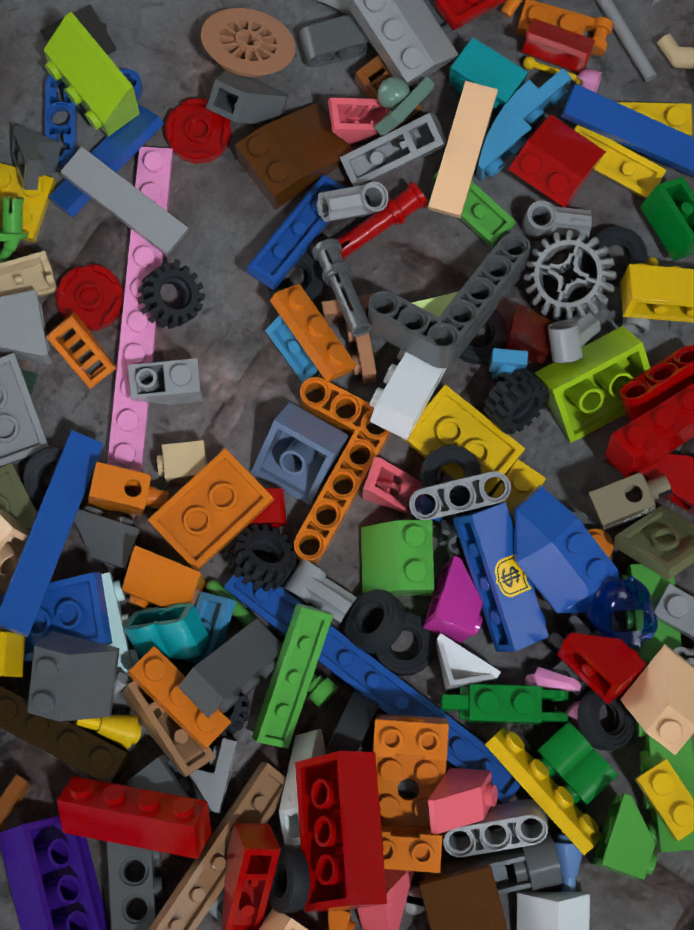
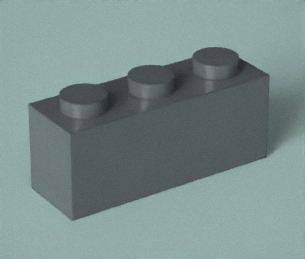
M256 618L194 666L178 687L207 718L219 709L225 713L239 700L240 697L237 694L242 692L246 696L261 681L258 678L262 675L266 679L274 672L283 645Z

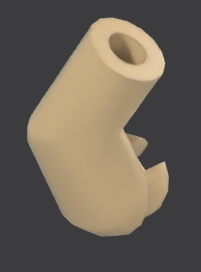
M671 34L663 36L657 42L673 67L694 69V47H679Z

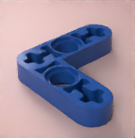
M119 69L131 81L136 100H138L143 92L140 76L131 69ZM49 75L45 84V136L58 143V135L63 136L67 150H64L63 155L59 156L58 166L64 167L77 152V106L70 100L65 90V102L59 101L56 88L59 87V82L63 81L61 79L55 81ZM61 111L69 113L71 117L67 124L58 126L52 122L53 116Z

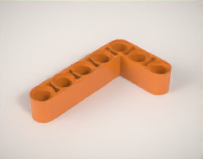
M311 377L301 385V406L305 411L352 437L294 540V551L297 554V560L309 561L314 565L324 558L367 480L374 457L380 456L391 434L386 429L379 435L371 434L366 428L371 423L370 419L374 408L369 406L370 403L319 377ZM311 390H320L324 393L325 397L322 401L314 403L309 401L306 395ZM347 405L354 409L355 414L351 418L344 419L337 415L336 410L341 406ZM355 451H363L368 455L369 460L365 464L358 465L351 461L350 455ZM340 480H346L351 483L353 489L350 493L341 495L334 490L333 486ZM323 510H330L335 513L336 520L330 525H323L316 518L318 513ZM306 540H314L319 544L320 548L316 554L308 556L301 552L300 545Z

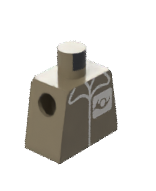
M641 472L589 492V497L603 531L606 532L656 509L654 500L672 493V489L664 473L645 481ZM637 492L642 498L634 503L627 500L626 497L629 493Z

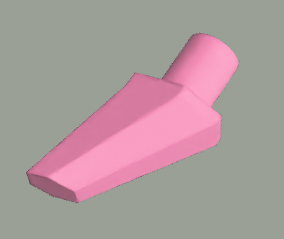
M537 667L534 674H528L525 677L526 686H542L543 690L580 691L582 687L580 682L574 678L541 667Z

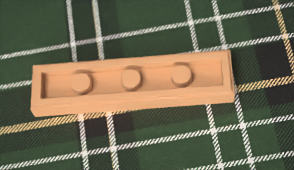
M465 81L428 210L461 219L498 89Z

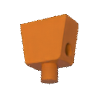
M96 462L87 506L142 516L145 506L160 509L168 501L169 490L150 486L151 475ZM134 489L138 496L130 497L126 494L125 490Z

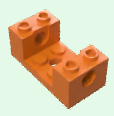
M379 713L376 715L373 752L376 754V767L378 770L377 780L381 808L382 842L384 846V869L440 873L442 833H431L428 799L446 774L449 718ZM412 779L418 784L419 792L415 797L404 798L400 795L398 785L402 780Z

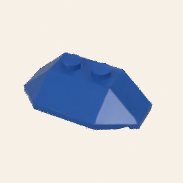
M539 485L514 508V520H516L514 561L554 612H596L621 589L618 569L581 521L543 486Z

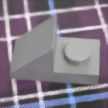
M223 738L221 746L215 745L213 749L216 758L210 761V766L215 767L214 773L196 770L190 774L204 799L208 802L210 809L220 814L239 744L237 741Z

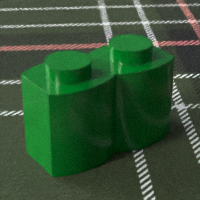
M570 722L566 723L535 752L539 757L538 760L547 767L549 776L552 777L555 774L564 784L563 787L572 795L574 804L580 802L583 806L587 805L618 776L613 768L593 749L590 743Z

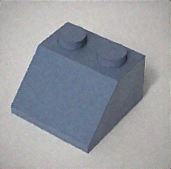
M289 402L274 419L251 472L311 506L337 463L349 435Z

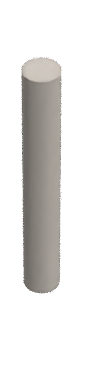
M597 0L605 16L613 21L614 31L645 82L654 79L657 76L655 70L613 1Z

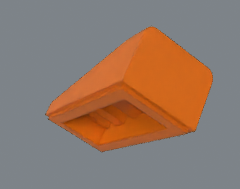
M75 312L46 335L48 341L89 389L93 388L117 368ZM73 328L76 333L64 341L61 336ZM82 339L85 344L73 353L70 347ZM91 349L94 355L81 364L78 359ZM100 360L103 365L90 375L87 369Z

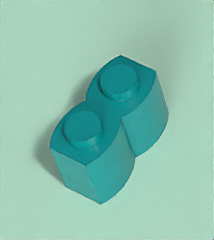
M179 603L165 608L153 607L137 611L132 614L124 626V630L134 650L137 651L139 659L155 646L168 660L171 658L192 660L202 654L210 639L192 603Z

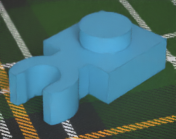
M493 348L489 366L492 378L497 379L498 376L505 377L509 373L513 376L514 371L526 369L528 351Z

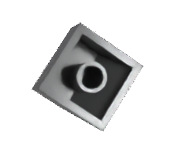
M52 631L34 646L27 713L60 722L109 717L112 714L120 648Z

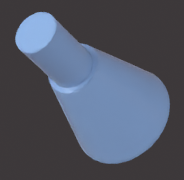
M558 832L557 838H554L553 842L562 874L561 892H576V877L578 876L583 854L563 832Z

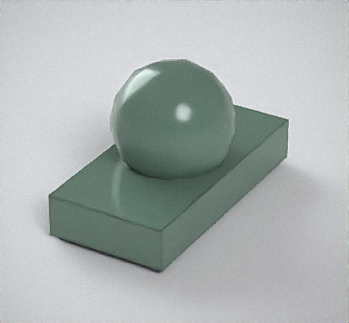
M428 76L411 89L401 78L390 77L382 81L377 90L378 100L383 107L390 111L374 128L381 136L389 133L434 89L433 86L435 84Z

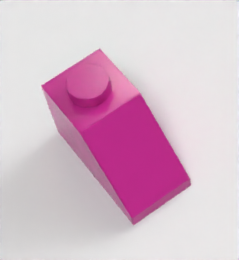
M454 555L441 567L422 627L438 635L441 633L459 644L471 635L475 636L483 620V617L479 615L483 602L461 558Z

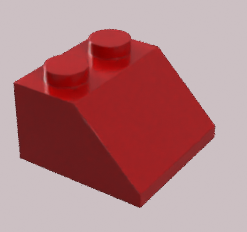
M550 114L526 142L509 167V170L561 206L568 208L606 151Z

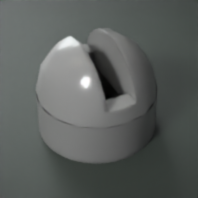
M411 885L408 895L423 899L420 886ZM406 902L404 911L410 915H419L426 910L424 902L423 906Z

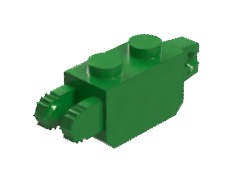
M470 684L468 687H460V695H441V710L459 711V720H467V723L538 725L542 722H568V714L561 711L542 712V700H568V691L542 690V686Z

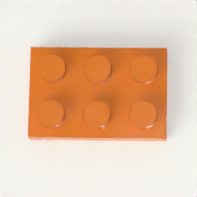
M224 448L148 519V522L194 570L199 571L274 501V498Z

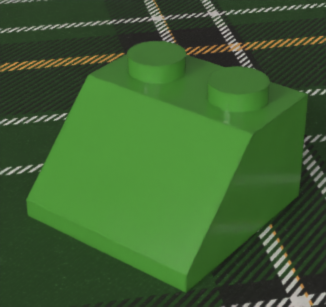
M396 520L361 527L362 595L365 592L378 589L388 591L393 596H432L434 592L432 520Z
M625 793L614 795L601 832L602 837L598 841L591 864L631 879L645 880L646 874L651 875L656 866L658 854L653 852L656 844L632 796Z

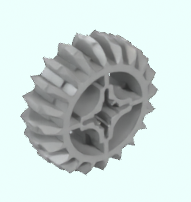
M567 230L566 240L563 241L559 233L556 232L553 234L555 243L550 245L548 240L542 239L541 243L545 250L543 252L535 248L532 250V254L538 259L537 262L529 260L525 264L527 268L534 270L533 273L524 274L525 281L534 282V284L529 285L525 289L528 295L537 294L532 299V304L539 306L544 303L541 313L545 316L554 308L553 319L555 321L561 319L563 312H566V320L572 318L574 312H578L580 317L586 316L585 309L590 308L594 314L599 313V309L594 303L597 300L605 305L609 302L602 292H614L615 287L607 283L606 280L617 278L615 271L606 270L615 265L613 258L603 259L609 252L608 248L603 246L596 250L599 244V240L596 237H593L586 244L587 234L583 231L578 235L577 240H574L573 231ZM573 251L569 253L564 263L559 265L551 263L548 265L557 255ZM583 253L595 261L597 279L581 271ZM573 269L579 278L574 282L571 280V283L567 284L560 274L563 275L566 271L569 273V270ZM544 274L558 281L557 292L559 294L557 300L547 295L543 283ZM592 288L590 293L584 298L575 302H567L577 289Z

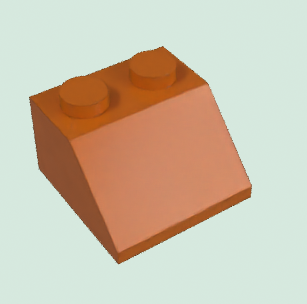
M135 545L122 591L125 595L129 596L127 602L142 609H147L149 605L165 608L179 603H192L196 608L200 591L203 592L206 582L201 572Z

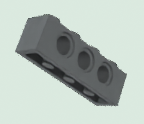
M107 842L111 930H148L158 915V899L164 898L162 876L156 877L155 863L161 862V852ZM134 860L142 862L146 870L144 878L139 882L130 880L127 875V867ZM134 898H141L147 903L148 911L142 919L132 917L129 912V904Z

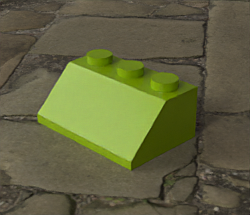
M72 12L68 13L44 48L48 61L45 64V68L55 81L61 79L67 86L64 90L70 100L76 106L81 103L86 109L85 117L95 130L101 128L109 137L140 114L134 88Z
M624 326L582 347L583 357L581 359L567 363L554 362L535 372V376L549 389L548 395L550 397L546 404L570 443L625 415V409L620 396L621 388L650 368L643 342Z

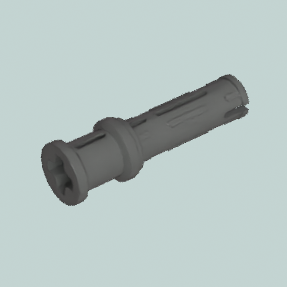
M337 239L321 241L313 248L312 256L314 260L319 262L322 268L321 276L323 282L332 287L351 335L353 337L363 336L371 330L372 326L366 317L360 299L350 280L352 272L350 264L344 261L341 255L342 247ZM346 296H348V298H349V301H350V303H351V305H352L353 311L351 310V308H350V306H349V303H348V301H347V299H346Z

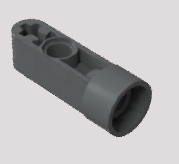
M550 833L547 834L541 843L443 862L441 863L440 873L423 872L421 881L490 863L499 895L526 888L535 891L562 884L560 864ZM511 864L513 874L507 875L505 865Z

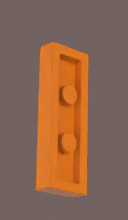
M300 284L278 291L272 296L270 302L326 382L351 373L357 364Z
M155 646L127 673L203 750L231 723L220 710L209 718L199 710L178 687L185 676Z

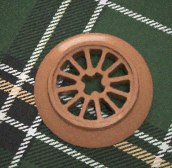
M231 8L219 11L211 15L204 22L201 29V41L208 54L224 69L240 76L261 77L280 71L290 64L295 55L296 45L290 31L274 17L257 10Z

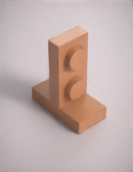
M373 294L358 296L367 318L369 299ZM346 298L351 310L353 311L349 298ZM337 300L322 302V315L328 324L346 321ZM346 322L348 342H355L357 353L351 355L357 364L353 369L354 375H361L362 385L376 383L377 373L369 332L360 337H353Z

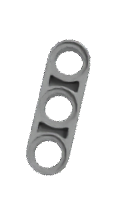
M497 471L452 480L416 490L409 499V508L411 513L421 520H431L504 501L510 494L511 483L508 477ZM491 477H497L503 483V491L497 497H489L484 490L485 482ZM457 485L464 486L469 492L468 501L461 506L454 505L449 498L450 491ZM421 494H429L435 501L434 509L428 514H421L415 508V500Z
M534 799L497 804L490 809L484 820L444 832L443 843L445 850L455 857H468L541 843L548 834L547 814ZM529 818H534L539 821L537 824L527 825L524 823V821ZM491 825H499L502 826L503 829L499 831L489 830L488 827ZM456 831H463L468 835L465 837H456L452 833Z

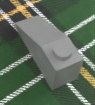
M428 113L340 157L353 187L361 186L446 147L448 140L436 114Z

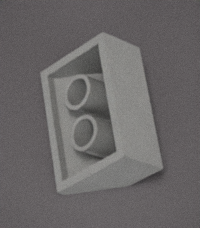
M423 0L350 1L349 10L392 76L404 80L409 88L459 56Z

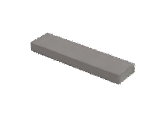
M82 146L60 171L62 177L167 257L189 231L187 226Z

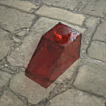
M517 304L510 323L505 349L528 351L527 361L544 364L547 355H551L548 326L554 322L524 305Z

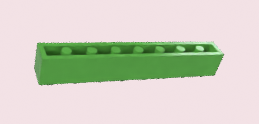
M642 564L628 566L625 569V574L621 575L620 579L622 595L628 596L629 609L624 610L626 630H631L632 644L628 646L639 654L647 666L664 644L672 650L682 647L680 632L651 617L666 586L669 583L675 586L674 577L667 580ZM635 719L637 736H642L644 751H639L641 772L644 773L659 762L667 759L694 799V751L692 736L679 752L674 755L648 735ZM643 793L645 809H650L651 823L647 824V828L656 844L654 853L694 850V831L680 841H675Z

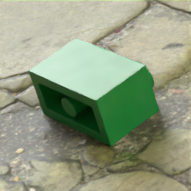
M682 176L658 184L640 206L673 261L694 254V193Z

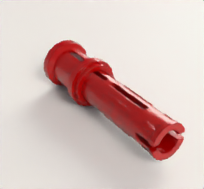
M413 181L407 184V189L393 199L389 198L388 204L383 210L374 213L337 239L341 244V255L344 260L393 224L397 226L402 225L406 222L405 218L419 208L425 209L429 206L426 197Z

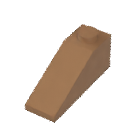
M135 681L126 685L121 692L134 714L137 715L142 726L184 778L216 758L209 746L203 750Z

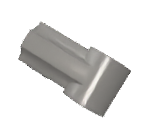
M370 182L361 186L321 192L318 194L316 206L318 215L321 216L323 221L330 222L352 217H365L379 212L387 206L389 198L386 188L381 183ZM365 194L369 197L370 205L365 200Z
M536 201L528 208L521 225L524 234L534 240L553 237V234L556 232L559 233L562 239H566L567 230L573 231L574 240H577L578 235L582 231L586 232L588 240L592 226L591 210L555 207L547 201ZM538 215L543 217L546 225H537L533 221L532 216Z
M585 311L586 316L580 317L577 313L569 320L557 321L548 326L552 361L567 363L583 357L582 347L593 340L594 336L601 331L600 320L595 318L591 311Z
M300 560L282 588L304 605L310 604L315 608L329 611L333 614L332 619L340 624L357 597L326 578L327 575L311 562Z

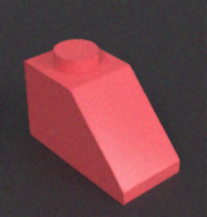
M449 768L428 799L431 833L440 834L485 819L490 809L495 807L498 798L497 786L492 784L491 771Z

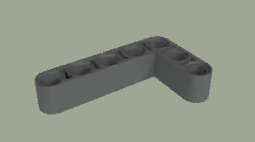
M509 233L502 237L439 317L392 292L379 291L374 293L369 299L368 321L372 326L370 331L436 368L450 367L524 274L527 267L525 264L528 261L530 251L529 240L519 233Z

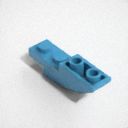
M563 68L539 89L529 79L504 105L493 122L481 150L476 172V179L479 182L488 175L494 177L505 166L504 161L512 154L517 157L529 140L531 127L545 115L544 111L552 104L555 107L558 106L569 95L568 88L572 77Z

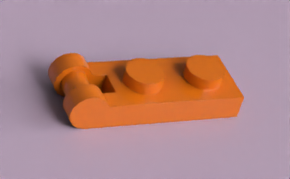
M526 0L516 33L526 35L533 18L580 35H584V31L594 33L592 39L595 40L591 54L602 56L606 53L608 46L606 38L611 34L614 23L605 17L594 18L538 1Z

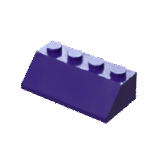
M60 816L23 824L0 833V848L21 930H110L86 837L63 833Z

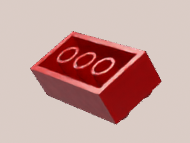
M337 751L295 762L300 845L308 862L310 873V891L307 903L304 906L305 912L343 911L387 904V885L383 857L384 846L382 842L381 808L379 804L378 770L375 752Z

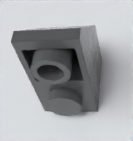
M226 70L215 79L206 109L236 123L266 125L282 117L289 95L252 77L240 76Z
M84 505L83 510L78 509L74 522L93 560L97 564L127 573L135 545L139 547L143 536L140 529L135 528L137 523L117 516L116 521L103 517V511Z

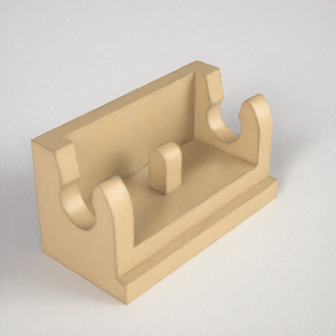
M46 251L0 263V297L36 290L39 297L56 293L58 286Z

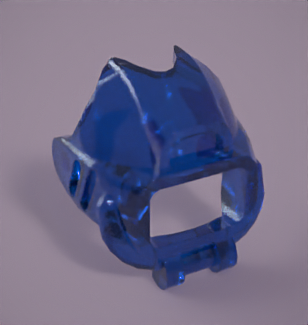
M633 575L626 580L608 576L595 593L593 600L587 605L588 618L598 628L603 637L621 639L629 647L643 649L644 641L649 640L657 631L658 616L654 613V605L650 593L645 585ZM644 611L642 631L614 632L612 630L613 612Z

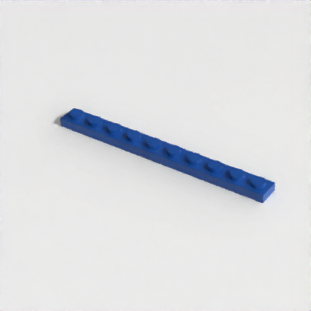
M233 574L225 584L224 589L286 637L296 604L302 603L281 587L276 590L271 587L270 591H263L262 586H260L257 591L252 589L253 583L248 582L247 585L241 583L243 577L239 576L236 578ZM330 625L318 659L320 664L359 694L380 704L378 708L385 714L449 718L447 762L455 768L491 771L492 784L496 785L498 790L497 800L500 803H508L521 785L481 740L365 651L357 648L347 637Z

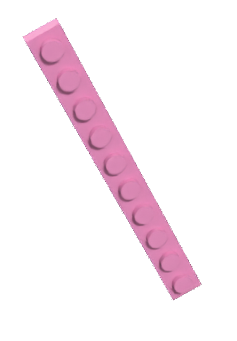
M141 147L138 155L135 188L168 212L173 149ZM131 229L107 464L143 473L149 402L131 400L128 365L153 363L157 321L151 323L147 320L151 314L147 312L143 315L141 309L145 307V304H138L137 298L142 295V293H138L139 286L144 284L141 281L150 272L163 265L164 254Z

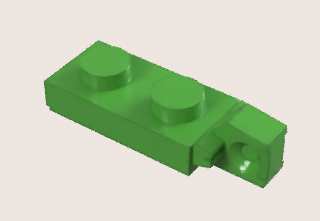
M438 172L433 176L432 183L434 185L437 179ZM473 181L471 182L460 220L493 249L501 238L515 226L516 221Z

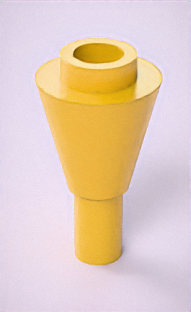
M110 715L109 717L74 720V725L95 730L96 733L126 750L132 744H137L141 736L142 725L138 723L137 715Z

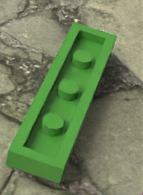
M296 604L252 735L256 742L286 749L289 748L333 618V614L329 611Z

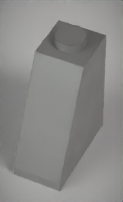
M31 290L0 297V355L7 356L15 353L17 359L45 365L53 364L50 344L46 338L47 329L42 303L37 291Z

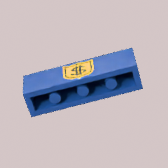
M506 502L477 508L454 517L453 520L475 588L483 602L482 610L496 652H515L549 637L545 626L546 619L540 610L535 595V586L514 561V521Z

